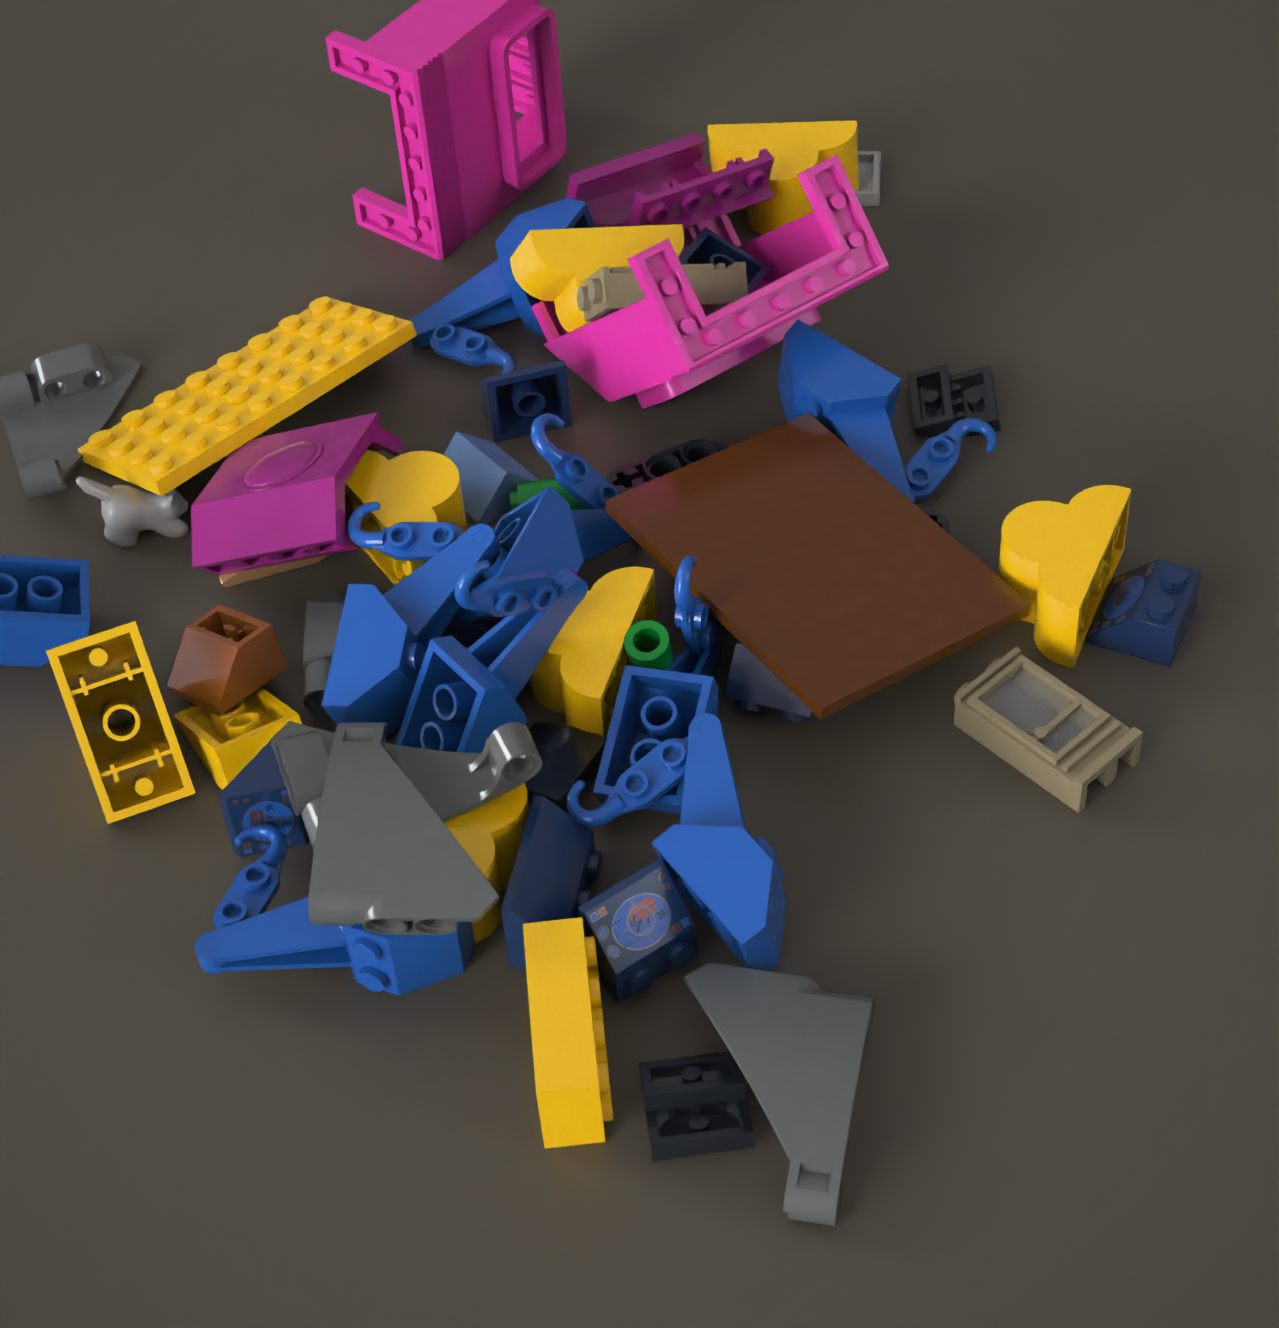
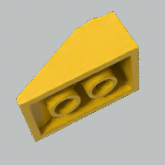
M259 688L239 702L237 708L223 715L198 705L173 715L175 723L217 786L222 790L288 721L302 724L300 716L296 711L264 688Z

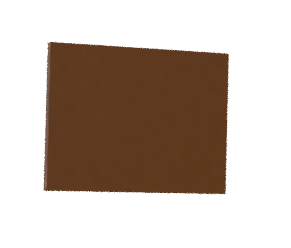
M810 413L606 500L605 512L675 579L684 557L687 555H694L698 563L692 567L691 572L692 595L699 596L702 603L708 605V611L820 719L1029 616L1031 604Z

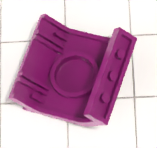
M696 132L570 174L566 198L586 202L596 227L682 224L683 228L775 197L767 186L774 157L765 148L760 150L758 158L744 162L739 157L735 159V162L733 160L728 161L726 169L713 173L702 159L705 141Z
M378 412L250 440L229 454L191 505L192 567L219 576L360 549L350 539L347 527L345 526L346 481L366 450L374 452L383 450L394 456L400 455L401 438L385 431L384 427L379 426Z

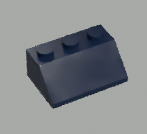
M534 795L501 907L511 968L526 970L523 924L579 918L578 907L593 898L592 890L589 889L591 880H599L602 869V852L595 850L594 832L585 825L579 824L575 818L544 796Z

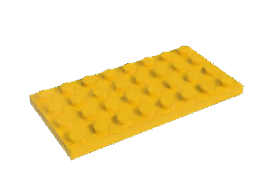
M328 296L317 298L309 304L308 309L298 315H291L282 319L279 322V326L275 329L252 337L244 348L221 356L217 360L216 365L206 371L191 374L186 378V383L175 390L158 394L152 404L142 410H134L122 417V422L109 430L106 429L94 433L90 436L89 442L78 448V452L83 455L82 460L84 463L163 496L416 337V330L413 322L336 300Z

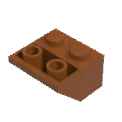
M219 604L186 627L167 687L171 694L214 713L223 715L237 708L239 702L259 688L268 686L288 666L272 624Z

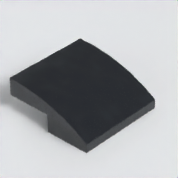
M947 364L908 374L913 424L917 435L936 437L949 430L957 421L965 418L983 420L995 432L1001 431L994 377L990 365L950 375ZM969 432L964 437L977 436L983 434L979 432Z
M534 723L529 731L541 757L542 767L536 776L525 782L528 800H533L534 795L544 796L563 810L567 805V795L571 787L579 780L585 782L601 762L607 738L568 725Z
M730 1051L639 1063L652 1161L755 1147L753 1128L746 1099L744 1075Z

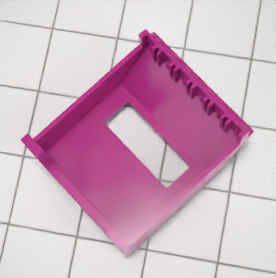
M419 0L366 42L337 30L325 38L331 71L389 94L391 99L407 207L362 187L352 196L357 224L438 261L444 260V257L454 252L453 249L458 248V245L463 244V241L470 239L551 170L565 154L567 137L556 18L553 10L540 6L539 0ZM515 111L524 114L517 122L515 120Z
M835 155L797 174L814 210L812 213L742 245L727 213L683 230L684 244L679 257L706 227L771 267L769 274L755 291L707 316L705 315L669 238L627 259L646 298L569 333L566 332L558 320L554 302L541 301L531 306L548 341L543 345L561 361L564 360L565 364L609 403L635 394L642 409L672 399L783 341L785 333L797 319L809 326L819 322L822 319L816 307L889 269V264L838 155Z

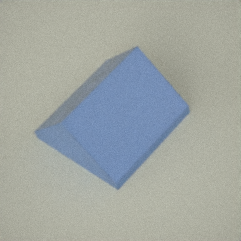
M456 431L443 454L452 460L458 468L465 515L475 525L487 524L511 509L509 491H517V482L539 480L494 442Z

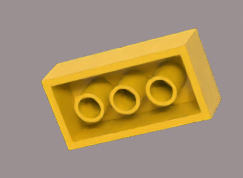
M582 917L524 923L523 935L535 1086L544 1147L547 1149L606 1142L604 1122L614 1121L595 938L594 936H584Z

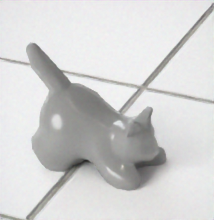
M81 476L76 479V484L85 493L101 499V513L105 522L104 536L117 546L128 548L136 545L138 535L143 530H153L171 538L182 537L189 532L188 524L179 519L188 510V502L176 488L160 496L148 490L134 488L129 485H113L108 487Z

